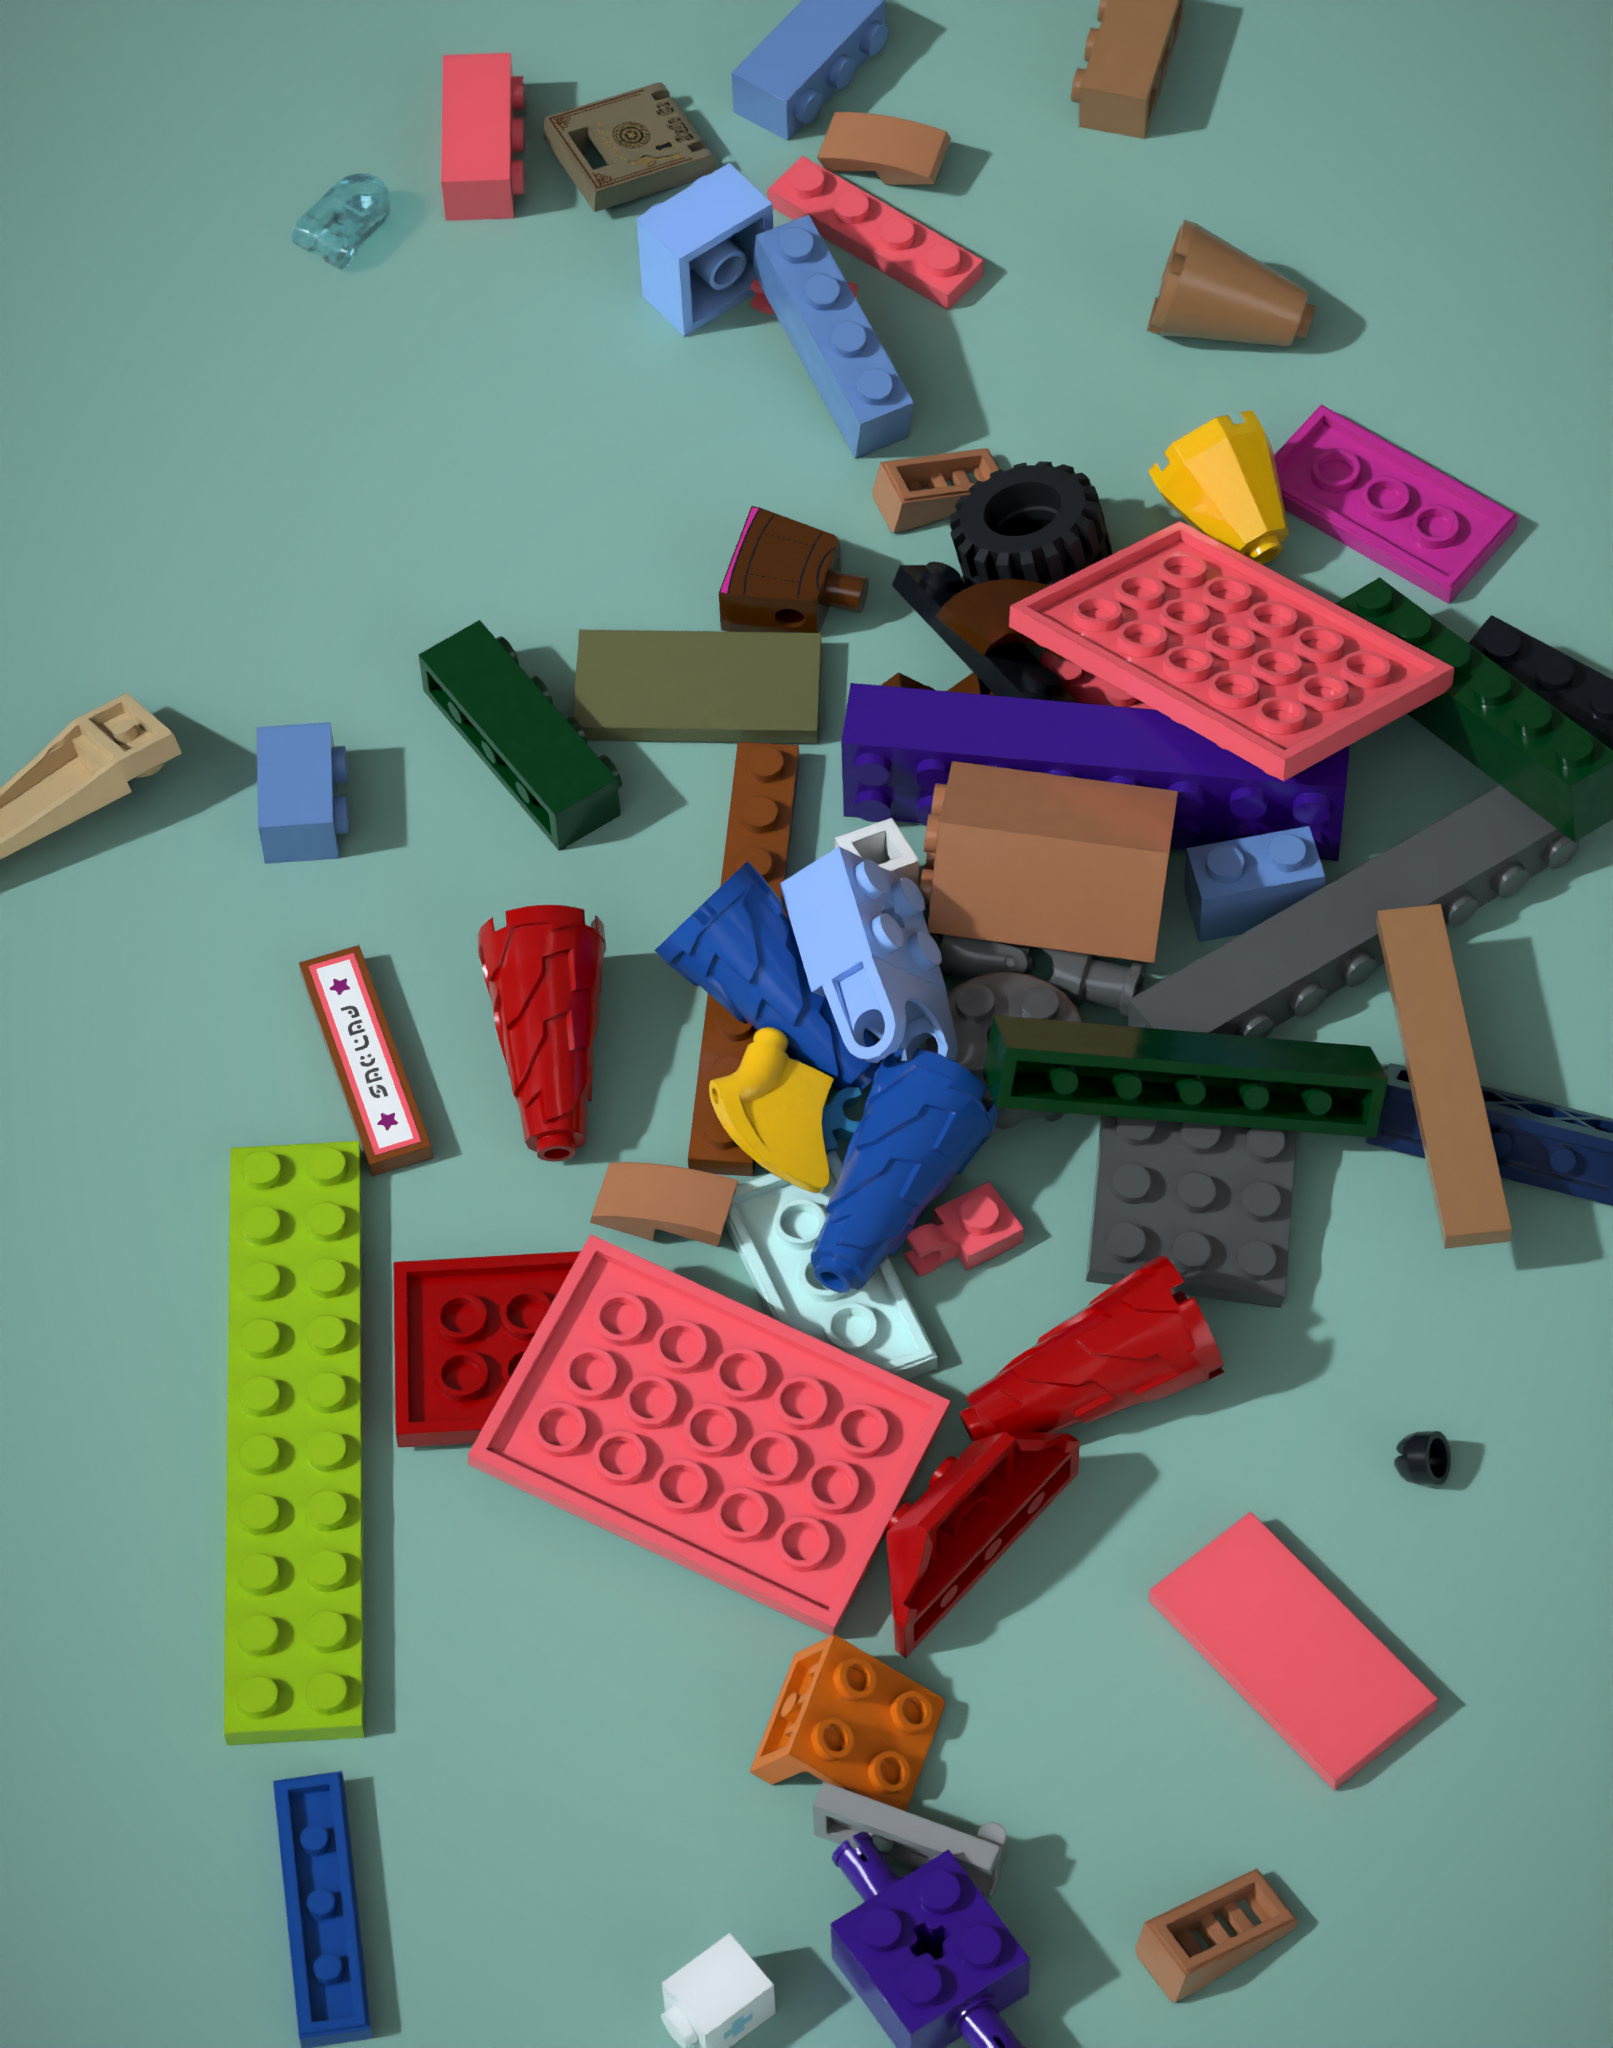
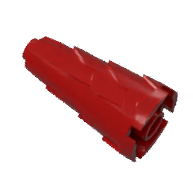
M564 905L526 906L505 911L506 927L495 931L493 917L481 926L478 933V954L491 997L496 1031L508 1067L513 1096H515L519 1105L525 1143L528 1149L537 1152V1156L541 1160L557 1162L574 1157L576 1155V1148H581L586 1142L588 1102L592 1101L593 1043L599 1023L602 964L607 948L604 924L596 915L590 927L585 924L584 909Z
M1161 1255L1143 1264V1266L1097 1296L1089 1303V1306L1041 1336L1035 1346L1014 1358L995 1377L967 1394L965 1398L968 1407L958 1413L972 1442L1004 1431L1055 1433L1080 1422L1089 1424L1144 1401L1148 1403L1173 1395L1203 1382H1208L1223 1374L1225 1371L1221 1367L1224 1364L1219 1349L1194 1297L1188 1299L1181 1290L1176 1293L1173 1290L1176 1286L1184 1283V1280L1166 1256Z

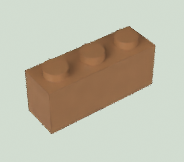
M1100 0L1098 21L1101 22L1099 29L1091 28L1088 33L1084 60L1088 64L1086 69L1077 68L1071 91V101L1079 103V127L1145 139L1183 21L1184 0Z

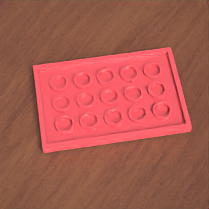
M1181 521L1010 605V628L1283 782L1444 694L1445 691L1453 686L1455 669L1453 666Z
M590 1234L468 1453V1465L832 1636L839 1627L886 1535L885 1530L890 1518L901 1506L949 1412L951 1401Z

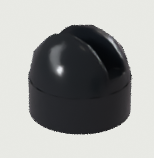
M1419 1431L1408 1434L1398 1443L1396 1449L1403 1456H1398L1394 1459V1466L1400 1477L1407 1482L1417 1485H1441L1446 1481L1450 1471L1451 1454L1448 1441L1442 1432Z

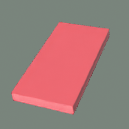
M1252 1512L1241 1518L1149 1590V1602L1334 1791L1436 1709L1438 1698Z

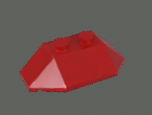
M1004 1431L975 1440L958 1458L949 1456L938 1466L930 1479L929 1489L915 1504L908 1501L896 1510L887 1524L885 1534L894 1644L897 1653L906 1659L1078 1475L1079 1440L1066 1433Z

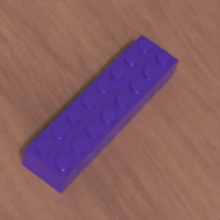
M858 683L850 684L841 742L843 812L845 817L861 818L869 822H881L892 818L894 821L922 823L927 826L928 815L931 814L935 783L947 784L951 763L956 761L1178 791L1170 846L1175 849L1186 850V848L1310 826L1320 860L1339 861L1350 745L1283 782L1276 777L1266 774L1259 767L1234 753L1220 748L1216 743L1188 727L1174 722L1170 717L1157 710Z

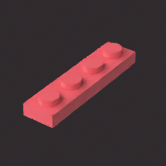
M804 156L798 159L767 189V199L772 202L773 209L792 220L809 215L821 237L947 310L983 276V259Z

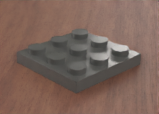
M1101 1116L1086 1281L1114 1285L1143 1266V1264L1164 1255L1170 1260L1184 1280V1283L1173 1288L1175 1293L1181 1290L1185 1295L1281 1308L1286 1294L1297 1131Z

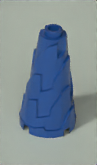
M748 861L655 949L667 964L694 986L702 987L739 1022L744 1024L749 1022L756 1030L772 1027L782 1031L788 1039V1047L785 1051L788 1057L834 1078L831 1085L832 1088L840 1091L849 1086L857 1087L862 1091L873 1081L874 1073L880 1066V1063L866 1062L848 1051L842 1040L828 1000L811 992L791 921L782 909V901L762 875ZM864 1029L863 1038L865 1045L871 1047L877 1044L867 1029Z
M901 1048L885 1057L874 1073L872 1088L866 1100L863 1116L849 1143L841 1176L826 1206L827 1217L811 1253V1264L815 1268L814 1274L816 1279L832 1291L846 1293L850 1288L859 1290L867 1284L887 1256H894L931 1201L944 1192L955 1174L963 1172L980 1147L990 1138L997 1124L999 1112L994 1102L987 1109L981 1102L988 1087L972 1072L945 1056L917 1048L911 1061H901V1053L904 1048Z

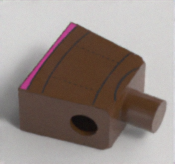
M751 506L719 591L721 630L726 632L820 633L829 607L857 613L862 612L868 593V577L841 572L840 540L834 534L763 508Z

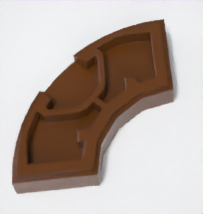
M1019 579L986 581L968 587L954 595L936 615L941 622L983 656L999 645L1023 643L1041 647L1061 660L1063 659L1062 656L1036 644L1032 639L1009 627L1010 605L1049 585Z

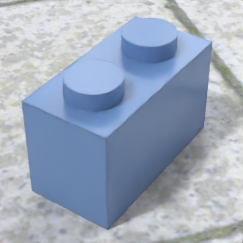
M331 722L256 727L258 830L265 864L338 859L339 834L350 833L347 796H338L337 792L338 783H348L346 746H334Z
M1310 826L1186 848L1184 894L1199 942L1243 934L1323 888L1325 885L1324 870Z

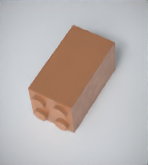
M952 761L947 784L935 783L931 814L928 815L924 852H927L925 869L922 870L919 890L924 897L925 907L929 908L927 925L929 933L1154 963L1178 791Z

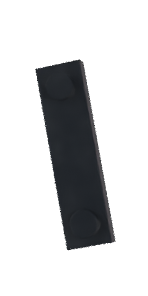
M929 562L927 565L899 566L892 586L995 696L1078 703L1059 683V677L1053 671L1044 667L1022 643L999 645L983 656L936 617L948 600L968 588L960 579L961 576L957 570L941 562Z

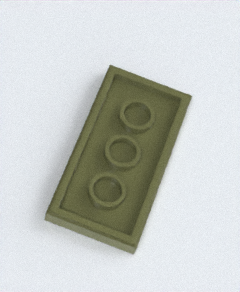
M579 630L573 717L581 726L587 740L818 744L822 636L821 633Z

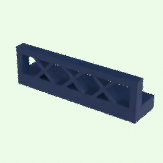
M1390 1063L1385 1072L1388 1077V1083L1376 1138L1367 1137L1366 1143L1425 1158L1407 1068ZM1481 1086L1500 1177L1613 1206L1612 1118Z

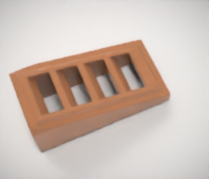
M988 448L880 462L872 495L892 533L907 531L951 517V514L956 513V503L960 497L970 495L969 488L975 484L970 482L966 475L967 473L973 472L977 481H986L990 478L989 474L1000 469ZM950 479L953 486H948L946 480Z
M1256 1868L1146 1921L1135 1951L1139 1960L1169 2000L1175 2003L1204 1988L1295 1930L1298 1920ZM1244 1899L1262 1923L1254 1926L1237 1903ZM1221 1915L1236 1936L1231 1938L1215 1917ZM1197 1930L1209 1946V1949L1204 1950L1191 1932Z

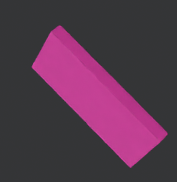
M1322 404L1274 455L1284 509L1287 512L1448 604L1453 601L1517 529L1519 515Z

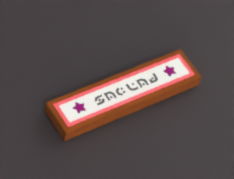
M353 946L299 962L306 991L371 1176L432 1159L433 1152L430 1140L360 946Z

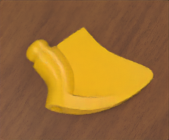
M772 1027L761 1028L755 1032L753 1043L747 1046L736 1072L710 1081L709 1094L714 1111L729 1136L759 1165L799 1188L815 1194L821 1193L829 1184L830 1179L822 1131V1114L834 1078L813 1067L789 1058L787 1053H785L788 1047V1039L782 1031Z

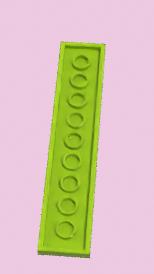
M359 1141L230 1148L224 1736L227 1746L365 1738L362 1153Z

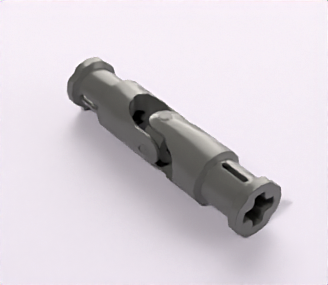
M924 918L926 925H928V918ZM929 933L940 949L942 962L939 964L941 973L945 975L970 979L997 972L1029 974L1034 966L1033 948L1031 946ZM1041 948L1053 960L1054 973L1049 983L1064 992L1075 1006L1079 1007L1083 1001L1118 1009L1122 1017L1128 1018L1129 999L1142 991L1145 973L1144 963L1135 961L1129 967L1094 958V955Z

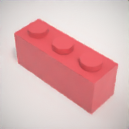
M511 53L443 55L441 185L446 221L514 218V195L525 194L523 160H514V152H525L523 117L515 118V110H525L524 77L513 76Z

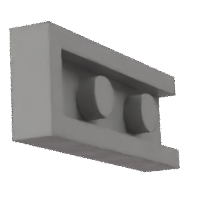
M824 1781L813 1803L815 1836L840 1845L845 1840H848L855 1850L858 1846L853 1840V1835L868 1832L873 1839V1843L887 1862L910 1871H915L949 1849L984 1898L990 1900L1006 1857L1007 1834L1005 1828L999 1823L989 1822L984 1824L980 1828L977 1837Z

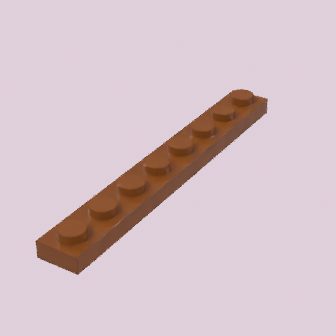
M738 742L721 886L748 861L762 875L782 901L783 909L784 898L780 883L787 878L800 761L799 745ZM707 994L688 1153L689 1169L712 1174L753 1176L755 1160L746 1154L723 1128L710 1099L709 1084L713 1079L736 1072L747 1046L753 1043L754 1034L758 1030L749 1022L747 1024L739 1022L709 994Z

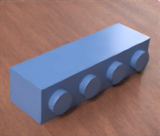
M803 216L757 234L752 273L855 459L908 438L914 402L810 216Z

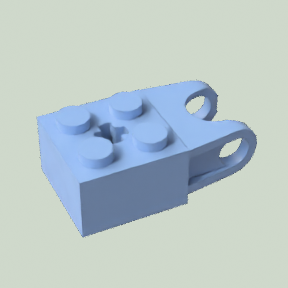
M841 847L835 848L781 882V891L811 992L828 1000L842 1040L848 1051L861 1060L878 1063V1061L891 1053L904 1048L901 1053V1061H911L917 1048L926 1039L935 1037L938 1043V1054L956 1061L958 1041L946 986L939 964L942 962V956L938 945L929 935L922 912L925 909V901L917 885L909 878H903L878 866L874 861L864 859ZM864 1029L873 1032L879 1037L880 1041L874 1046L867 1047L863 1038Z

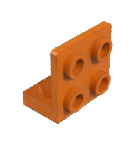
M834 1634L794 1654L750 1773L770 1785H774L796 1774L807 1771L824 1782L907 1811L945 1707V1701L942 1697Z

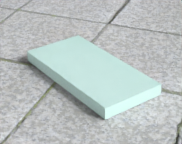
M836 1151L826 1153L830 1179L829 1184L821 1193L815 1194L779 1178L773 1173L737 1186L725 1226L769 1317L905 1380L938 1368V1357L888 1256L867 1284L859 1290L850 1288L846 1293L835 1292L823 1286L815 1277V1268L811 1264V1253L827 1217L826 1206L841 1176L843 1167Z

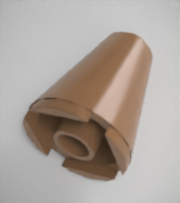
M1184 219L1176 235L1161 278L1163 281L1158 298L1155 297L1147 331L1164 336L1290 347L1295 336L1305 339L1316 306L1306 303L1308 290L1197 223Z

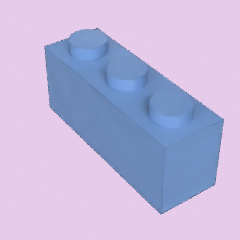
M802 0L731 73L733 112L789 141L804 124H810L814 121L822 105L837 89L842 90L849 84L855 70L870 55L874 56L882 49L889 31L886 25V0Z

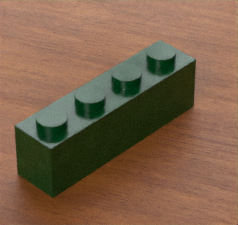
M478 620L418 654L425 694L559 851L620 816L618 789L622 787V780L617 768L606 755L598 757L587 745L584 731L576 719L571 715L562 716L553 705L552 697L546 685L538 676L533 675L529 677L519 666L514 649L503 636L495 638L486 626Z

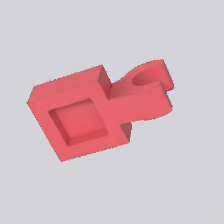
M987 1182L935 1208L933 1223L915 1228L906 1237V1241L912 1249L904 1254V1258L918 1277L929 1274L955 1257H958L968 1271L1023 1243L1024 1228L991 1183Z

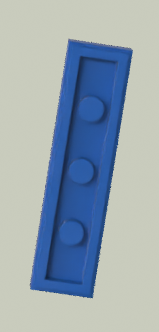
M338 1771L273 1781L301 2048L373 2039L343 1772Z

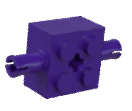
M868 1832L853 1835V1840L858 1846L855 1850L849 1841L845 1840L834 1851L831 1859L836 1867L842 1870L864 1903L830 1923L832 1959L896 2048H945L962 2036L971 2048H1026L1020 2043L999 2012L1029 1994L1030 1958L949 1849L907 1876L899 1878L875 1846Z

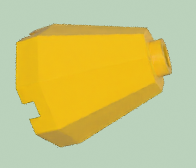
M1253 410L1240 412L1245 421L1244 423L1234 425L1229 415L1215 417L1173 442L1164 452L1169 461L1165 469L1161 471L1156 462L1148 473L1168 506L1191 526L1263 565L1276 558L1282 552L1283 546L1281 543L1290 534L1272 444Z

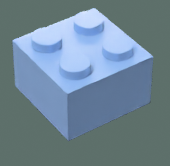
M728 163L710 175L700 177L690 187L665 202L653 205L645 214L637 218L642 296L684 337L756 293L750 289L755 278L752 273L755 240L757 234L774 228L772 202L733 165Z

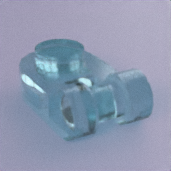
M353 174L344 177L298 220L292 233L293 243L308 252L318 250L323 253L324 261L340 270L345 269L356 256L358 247L384 223L389 215L390 204L385 183L378 177L370 174ZM334 223L341 226L335 233L328 231Z

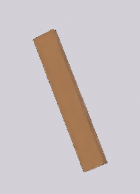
M1441 904L1378 910L1376 925L1444 1249L1510 1242L1512 1233L1511 1222Z

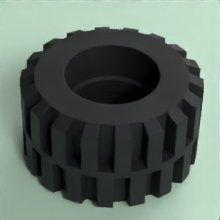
M1039 461L1036 465L1027 466L1025 462L1014 465V468L1002 471L1000 469L989 474L990 478L988 480L977 481L969 488L970 495L960 497L955 505L957 512L951 514L950 518L952 530L950 534L965 584L968 587L1000 579L1027 580L1050 586L1113 554L1095 486H1091L1090 479L1085 474H1075L1074 468L1065 464L1053 467L1052 462Z

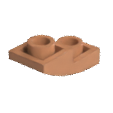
M835 112L817 158L828 171H876L885 185H934L951 137L947 131L911 120L871 113Z
M636 1162L609 1163L590 1223L653 1241L658 1229L718 1247L734 1199L738 1180L670 1165Z

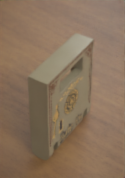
M654 83L544 118V140L594 212L695 181L702 176L713 173L717 166L716 157L710 149H706V143L677 102L670 97V92L663 83ZM587 135L607 162V166L593 170L585 159Z

